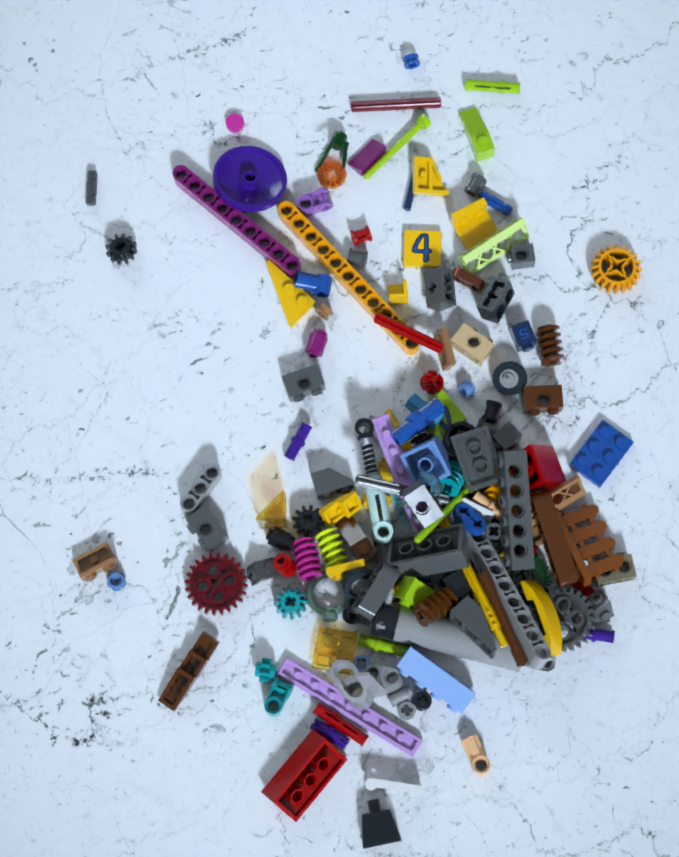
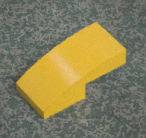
M352 491L328 503L319 510L325 526L332 527L341 518H350L363 506L357 493Z

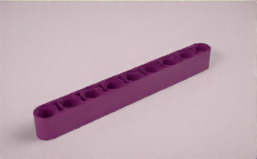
M178 165L173 169L174 182L181 190L264 258L273 262L290 278H295L296 272L298 270L301 271L300 260L240 210L226 204L213 188L186 166ZM181 174L186 175V176H185L184 178H182V179L177 178V177H178L179 175H181ZM195 185L200 186V187H199L198 189H196V190H192V189H191V188H192L193 186H195ZM206 197H213L211 201L205 200ZM220 208L227 209L225 212L218 211ZM235 219L241 220L238 224L232 223ZM249 230L255 231L253 235L246 234ZM264 241L269 243L265 247L260 246V243ZM276 253L283 254L281 258L274 257ZM291 264H294V265L297 266V267H296L295 269H293V270L288 269V266L291 265Z

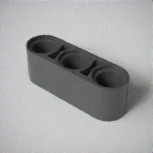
M380 561L355 599L352 609L368 620L372 619L396 583L400 571L386 561Z

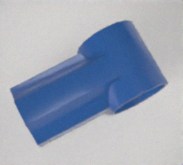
M298 270L293 284L295 288L311 291L318 297H329L333 278L326 274L314 275Z

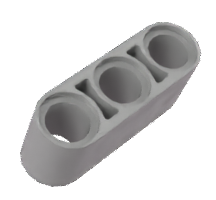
M207 464L182 496L180 506L185 514L191 515L197 511L220 482L222 474L217 464ZM216 470L217 475L215 477H208V472ZM200 485L206 487L202 493L196 492L197 487ZM187 501H194V506L192 508H185V503Z

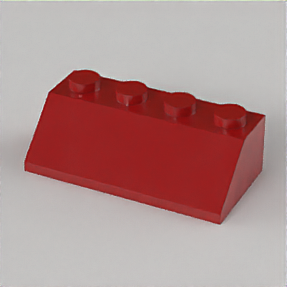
M312 729L263 788L261 793L297 822L347 761V758L323 736Z

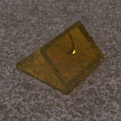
M283 490L255 518L260 529L274 528L275 526L278 528H288L287 498Z

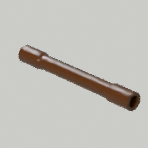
M489 571L483 572L478 575L485 593H487L508 641L518 668L525 666L529 663L508 619Z

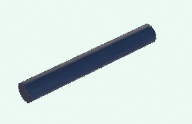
M413 170L403 208L405 211H411L414 198Z

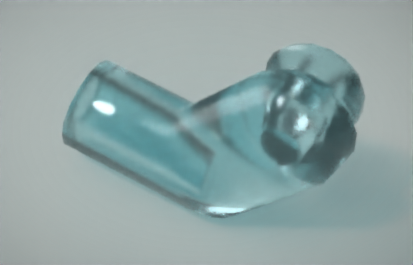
M421 470L418 479L429 483L432 496H439L443 491L439 477Z

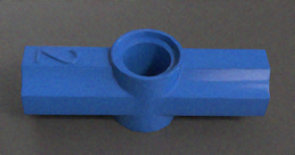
M433 398L420 410H415L405 419V422L390 433L393 441L401 447L413 436L422 433L433 420L445 412L443 404L436 398Z

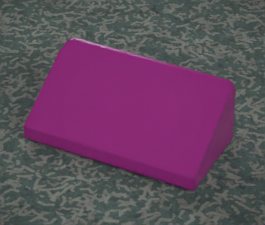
M372 139L348 165L362 176L386 152V146Z

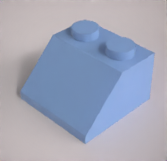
M439 435L405 450L400 455L413 483L421 479L424 485L428 486L452 475L448 454Z

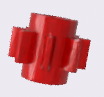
M428 370V373H423L420 379V386L423 391H427V394L440 392L444 385L443 377L434 370Z

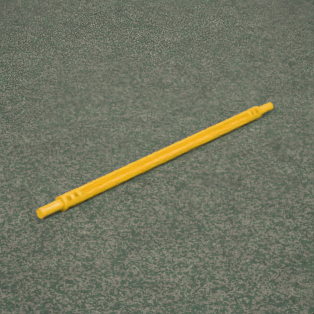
M391 409L385 411V414L389 413L395 429L401 425L398 424ZM409 440L402 445L403 451L412 447ZM431 484L426 486L428 490L434 491ZM447 516L440 522V528L451 526ZM469 563V567L463 568L461 571L476 601L483 610L490 630L494 632L501 648L506 647L509 644L500 628L501 625L494 609Z

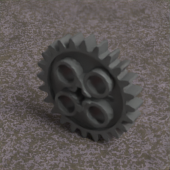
M566 587L563 588L562 592L556 588V594L549 591V597L554 606L577 630L574 632L569 625L564 623L563 618L558 615L561 631L565 629L568 631L566 637L562 638V651L566 652L567 647L569 650L574 651V645L581 648L580 642L588 643L585 637L593 636L589 632L590 629H596L592 625V622L597 621L596 618L592 617V615L597 613L594 609H591L594 604L588 602L589 597L583 596L581 591L576 593L574 588H571L570 592ZM565 602H568V608L563 610V604ZM538 614V617L533 619L538 622V628L544 636L546 633ZM581 615V621L578 624H576V617Z

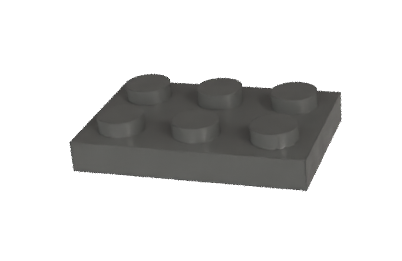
M488 426L451 436L450 441L468 493L497 484L499 468L496 466V456L498 454Z

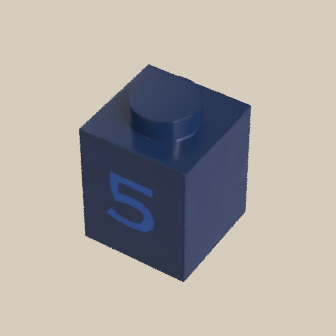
M529 320L510 327L509 333L517 352H528L534 348L537 340Z

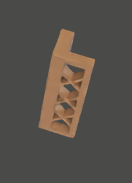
M577 474L549 491L557 511L586 495L581 479ZM531 508V520L533 527L536 525V521Z

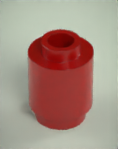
M279 553L275 556L273 566L283 577H292L297 573V563L289 554Z

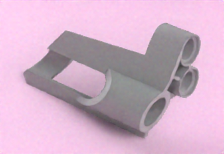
M340 659L334 661L330 669L325 671L342 696L357 710L368 709L372 705L374 698L395 692L404 683L403 677L397 669L383 665H369L365 667L364 672H359L353 663ZM342 669L354 671V675L347 677L344 682H342L337 674ZM373 672H379L376 678L372 675ZM398 676L395 682H389L390 677ZM356 689H363L360 697H352Z

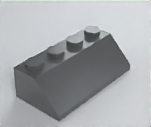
M464 523L434 529L419 544L414 542V538L418 533L394 537L389 541L387 563L400 571L396 582L401 581L404 575L419 578L469 567L470 550Z

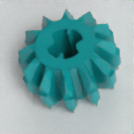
M288 586L287 593L284 589H281L280 591L283 596L276 595L275 597L279 601L274 602L275 607H280L276 610L277 614L284 612L282 615L283 619L287 618L288 614H290V620H294L293 614L300 618L299 610L306 612V608L301 605L308 604L307 600H301L305 597V593L303 592L298 595L299 588L292 592L291 586ZM287 600H295V606L291 607L290 605H288Z

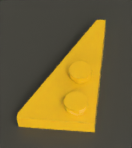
M268 260L266 262L268 272L273 281L289 328L292 329L316 305V301L304 290L295 288L294 281L273 262Z

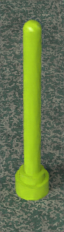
M421 113L416 118L415 125L363 174L364 179H369L418 131L427 129L432 124L430 119Z
M464 482L463 489L442 509L444 516L423 528L415 536L414 542L417 544L421 543L468 494L476 493L477 490L468 493Z

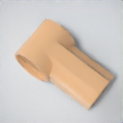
M477 734L469 736L461 741L462 746L471 764L473 773L477 776H485L489 772L490 761L486 757ZM478 761H483L486 764L487 768L484 771L476 769L475 764Z

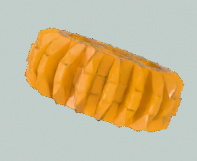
M617 244L614 245V249L610 245L607 246L606 250L601 248L600 253L595 254V259L591 262L593 266L590 268V271L594 272L591 277L596 279L595 285L601 283V290L606 287L608 288L607 293L614 290L615 295L618 294L619 290L622 293H625L626 289L630 291L632 285L636 286L638 283L637 279L641 277L642 267L639 266L641 261L635 260L637 254L631 255L632 249L626 251L625 245L621 249L618 248ZM604 261L607 263L606 266L608 267L606 273H603L601 268V264ZM627 265H629L631 275L628 278L624 271Z

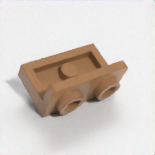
M107 542L72 559L81 580H87V582L97 578V574L102 571H111L115 568L114 565L118 564Z

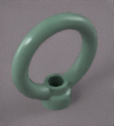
M323 571L322 577L309 581L306 587V600L314 612L322 615L323 622L338 621V614L343 612L346 602L350 599L344 595L342 603L337 607L323 608L316 603L313 596L315 586L321 580L329 578L326 571Z

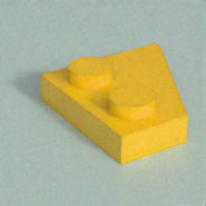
M414 156L412 158L413 194L447 197L449 191L445 189L441 181L442 177L436 169L433 158Z
M364 559L325 568L327 576L334 581L343 580L346 573L354 568L365 567L372 570Z

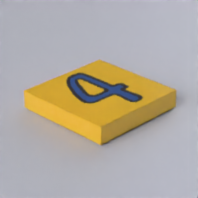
M404 230L403 267L436 268L441 266L442 231Z

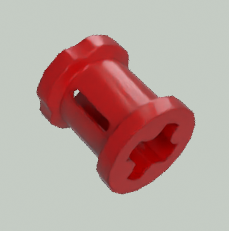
M368 225L360 230H350L354 246H358V243L373 241Z

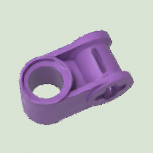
M320 188L314 192L301 195L297 200V209L305 217L328 211L334 206L333 202L329 200L327 188ZM306 203L310 206L308 208H304L301 205Z

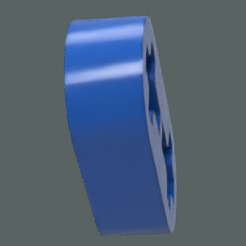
M457 504L453 511L454 519L459 524L464 523L465 529L471 535H482L486 528V521L468 504Z

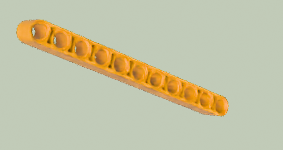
M283 201L280 203L278 213L281 222L373 319L379 312L383 315H389L392 319L408 326L291 202ZM285 210L291 211V213L288 215H285L282 212ZM297 223L303 224V226L300 228H297L294 225ZM309 236L316 237L313 241L307 240ZM321 249L328 250L325 254L319 253ZM333 262H339L341 265L338 267H333L331 264ZM351 275L353 278L345 280L344 276ZM359 288L365 289V292L359 294L356 292V290ZM375 301L378 303V305L376 307L369 306V303ZM380 326L407 355H414L419 351L420 344L416 343L415 347H408L406 345L407 342L412 340Z

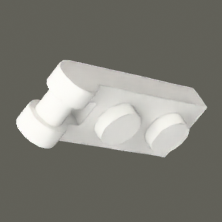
M369 778L365 782V787L368 791H374L376 788L384 789V793L391 795L403 792L405 797L416 798L417 795H421L422 786L375 778Z

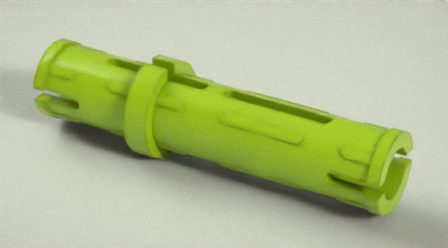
M466 79L465 90L499 92L502 95L503 93L520 94L521 83L504 82V80Z
M362 633L357 645L374 649V652L382 651L401 657L409 648L406 645Z

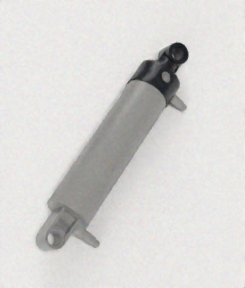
M392 587L375 616L370 620L359 613L353 614L349 611L352 609L353 600H348L342 612L343 620L353 625L357 623L370 625V622H372L370 632L372 637L392 642L396 641L517 672L521 669V667L518 668L510 646L507 645L501 648L493 631H491L497 651L495 657L491 659L449 619L448 615L441 616L438 620L434 619L432 624L428 622V626L423 627L415 617L414 607L406 608L399 604V602L392 601L394 587ZM550 656L551 660L547 661L542 669L536 670L552 671L555 667L556 656ZM527 664V665L524 666V667L532 668L529 664Z

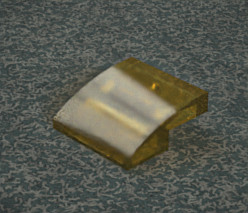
M319 626L311 668L327 670L330 669L334 661L340 659L353 663L358 633ZM342 669L338 673L350 675L351 670Z

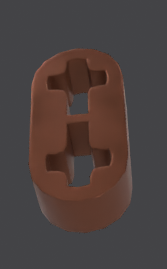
M454 267L453 269L454 281L476 292L482 291L486 284L483 279L462 268Z

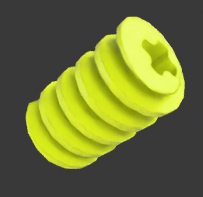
M337 528L324 530L315 536V539L320 541L318 547L323 548L320 554L326 555L323 557V562L327 563L325 568L343 564V561L347 558V555H341L345 548H338L343 542L336 541L340 533L334 534L333 532Z

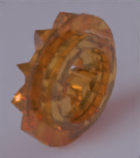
M332 160L326 163L323 162L317 172L320 184L329 189L340 187L345 182L347 176L342 164ZM335 169L336 176L333 175L329 179V173L327 172H331Z

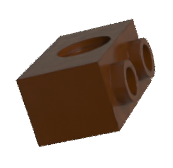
M562 384L523 386V414L537 416L540 413L556 415L562 412L564 407ZM545 398L548 403L540 404L538 399Z

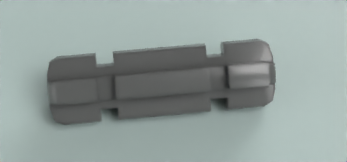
M89 170L87 172V196L85 203L87 206H95L98 174L97 171Z

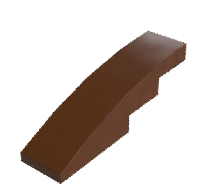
M205 631L202 632L180 667L175 671L158 701L172 711H175L201 674L220 641Z

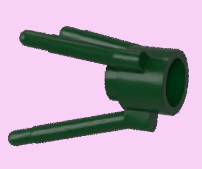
M341 131L333 133L330 143L314 169L315 172L319 170L331 148L337 151L343 148L342 167H346L349 142L346 141L347 135Z

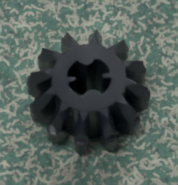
M122 233L121 237H118L115 234V239L109 238L110 244L105 246L106 250H108L106 255L111 257L112 263L117 261L118 265H121L122 261H124L128 265V259H135L133 254L138 252L135 248L137 244L135 241H132L131 236L126 237Z
M303 505L301 506L302 512L296 510L297 516L292 517V521L296 522L292 525L293 529L299 528L297 530L298 535L304 531V537H308V533L315 537L314 531L322 532L319 526L325 525L321 521L320 509L316 508L313 511V505H309V510H306ZM308 518L309 520V518H312V524L309 525L308 523L306 525L305 519Z

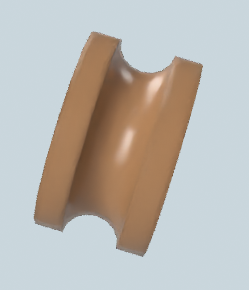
M320 302L319 308L316 307L314 309L326 321L329 319L328 316L333 314V311L322 302Z

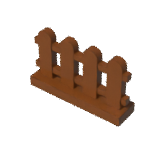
M584 503L581 505V509L571 513L568 510L564 511L563 516L557 511L583 587L591 585L592 577H595L597 580L601 578L600 574L610 570H614V572L620 570L619 567L623 565L624 557L621 554L612 555L610 550L614 549L615 540L611 537L604 539L602 534L606 532L607 524L604 521L595 522L594 517L598 515V507L596 505L587 506ZM586 520L590 523V525L577 529L575 526ZM597 537V542L585 545V540ZM602 553L606 554L607 558L594 562L592 557Z

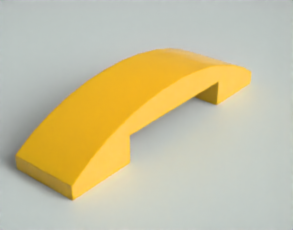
M535 580L521 581L526 600H534L546 633L543 637L551 650V656L561 655L562 631L552 600Z

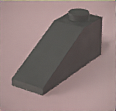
M467 595L451 610L449 619L485 654L493 659L497 647L483 610L475 599H471Z

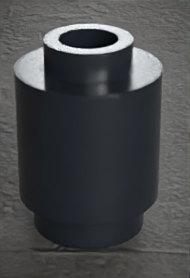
M275 526L274 529H269L265 539L268 540L267 544L282 551L290 552L296 537Z

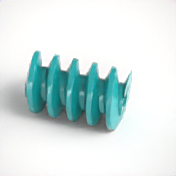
M457 458L449 461L452 475L437 481L438 491L448 494L450 498H454L459 494L465 482Z

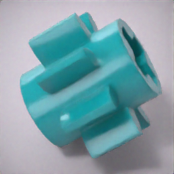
M262 658V662L256 663L255 677H259V682L269 683V679H275L277 665L272 664V659Z

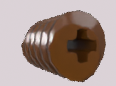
M545 325L537 328L538 343L540 344L539 351L541 352L540 358L543 359L541 360L542 366H557L562 363L560 359L564 358V355L558 354V352L563 351V347H557V345L562 343V340L556 339L561 336V333L555 332L560 329L559 325Z
M443 587L439 591L434 592L433 595H429L414 605L415 617L420 625L427 627L428 622L432 624L434 619L438 620L441 616H445L447 612H451L459 601L450 589Z

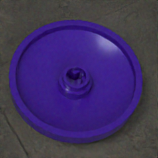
M240 146L228 150L220 156L213 170V186L218 196L229 206L245 212H259L273 207L283 197L287 185V174L281 161L269 151L255 146Z

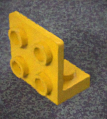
M484 197L451 214L450 223L466 250H469L498 231L486 211L487 202Z

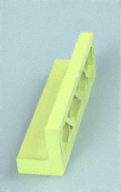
M516 218L458 256L457 259L463 269L474 274L508 252L510 246L519 245L528 239L530 235L525 228V225H527L525 219ZM519 229L524 235L519 239L512 238L513 233ZM508 239L506 248H497L499 242ZM488 249H493L489 259L481 258L482 253ZM477 259L476 267L470 270L467 263Z

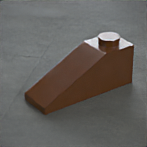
M353 516L350 518L343 517L334 524L355 560L364 559L368 563L377 558V552Z

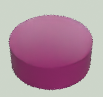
M239 114L229 115L226 119L227 129L232 133L242 131L244 128L243 117Z

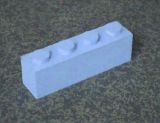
M412 645L409 646L397 663L398 671L403 676H411L415 679L414 683L423 690L426 687L431 691L430 695L438 701L444 700L448 703L447 707L454 713L459 711L462 714L476 695L473 689Z

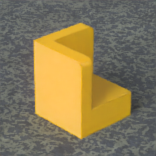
M403 279L402 284L387 285L389 305L408 304L406 279Z

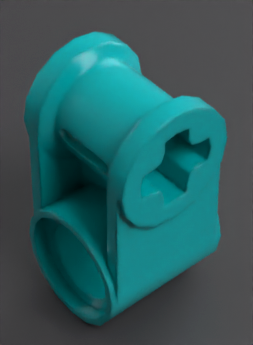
M275 677L264 704L267 715L277 717L281 714L295 684H287L279 680V677ZM271 702H276L279 704V708L276 711H270L268 705Z

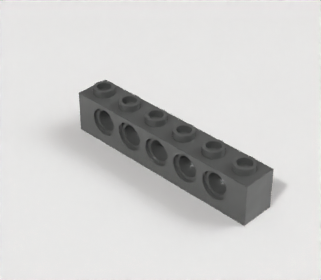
M527 450L498 452L496 466L499 468L497 484L500 487L501 494L499 496V506L502 508L500 524L503 527L501 543L505 555H503V565L506 567V570L510 571L535 569ZM510 466L514 467V474L512 476L509 474ZM512 485L516 488V493L514 495H511L510 488ZM514 505L517 507V513L515 515H513L511 512V509ZM515 525H517L519 529L516 535H514L513 533V527ZM516 545L520 547V552L517 555L514 552Z

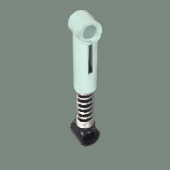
M361 418L355 424L354 435L357 441H359V446L362 450V460H364L362 464L365 465L363 469L366 470L364 474L365 476L383 480V476L377 471L379 468H377L378 463L376 462L377 458L375 457L376 453L373 447V422L370 419ZM363 426L367 427L369 429V432L361 433L359 431V428ZM365 488L373 538L379 544H387L392 539L393 527L386 492ZM377 505H379L382 518L381 522L379 520ZM380 529H385L388 531L389 534L385 537H381L378 534V531Z

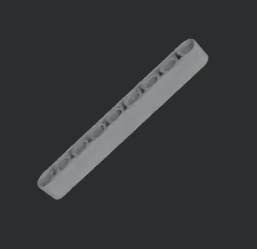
M466 530L470 558L479 574L489 571L519 644L522 646L528 659V664L534 669H542L551 656V650L489 538L486 536L485 531L480 536H474Z

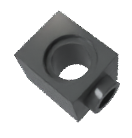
M533 243L510 246V251L507 253V263L511 264L512 270L534 267L536 260ZM522 254L525 256V258L518 259L516 255Z

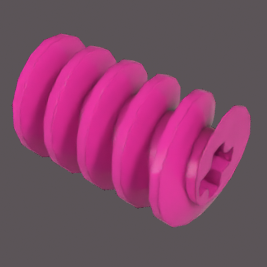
M311 537L300 538L292 544L293 549H295L294 555L296 556L298 577L302 581H312L323 576V573L319 571L322 567L320 564H317L320 562V558L316 557L319 555V551L315 550L318 545L317 543H312L313 538Z

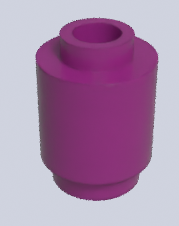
M313 329V332L310 333L305 347V352H307L309 357L318 358L323 355L328 341V334L325 331Z

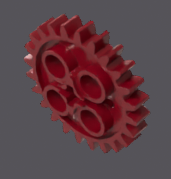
M219 552L216 557L209 553L208 559L202 555L203 561L195 560L197 566L190 565V569L193 572L186 573L190 580H185L184 583L190 586L185 588V591L191 592L187 598L188 600L194 599L191 603L192 606L199 604L198 611L205 608V615L210 610L213 616L216 615L217 611L223 616L225 609L231 613L230 607L233 606L237 609L236 602L243 603L240 596L247 595L243 589L248 588V584L243 582L248 580V577L241 576L246 571L245 569L239 570L241 563L234 564V557L228 560V554L221 558ZM213 566L219 568V572L216 575L209 574V569ZM224 570H227V572L220 579L222 572ZM228 577L235 579V583L231 586L225 584V580ZM219 580L221 586H215V588L213 589L214 586L212 582H218ZM202 582L208 584L205 591L198 590V585ZM212 591L211 596L206 599V596ZM218 593L224 595V599L221 602L214 601V596Z

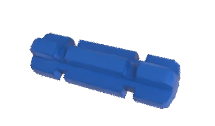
M482 190L478 196V199L484 197L487 205L497 211L501 210L502 214L509 216L513 210L511 205H505L504 201L494 195L490 196L489 192Z

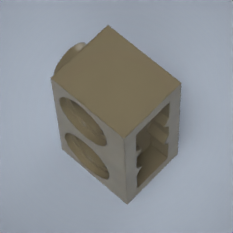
M625 552L616 553L624 557L627 571L619 570L614 572V570H610L607 575L600 574V579L596 580L594 577L595 586L601 587L634 580L637 575L632 554L626 555ZM606 556L596 557L594 562H597V561L602 560V559L607 558V557H606Z

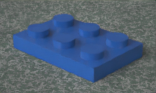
M602 420L568 466L600 488L633 445L634 441Z

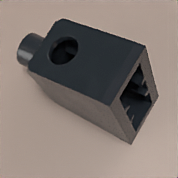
M379 799L367 801L369 813L362 814L363 849L401 841V836L390 809L381 810Z

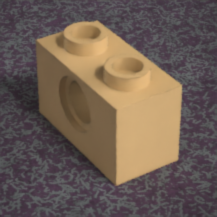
M465 323L462 324L450 340L452 348L479 367L482 366L492 353L495 346L490 337L482 336L473 325ZM474 340L478 343V345L472 347L468 344V342Z

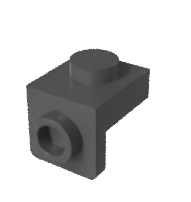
M274 557L255 561L246 568L247 577L251 581L252 586L257 585L261 581L280 576V573L273 566Z
M601 589L587 596L589 597L588 602L594 604L591 609L597 612L592 615V617L597 619L595 622L597 625L614 616L611 601Z

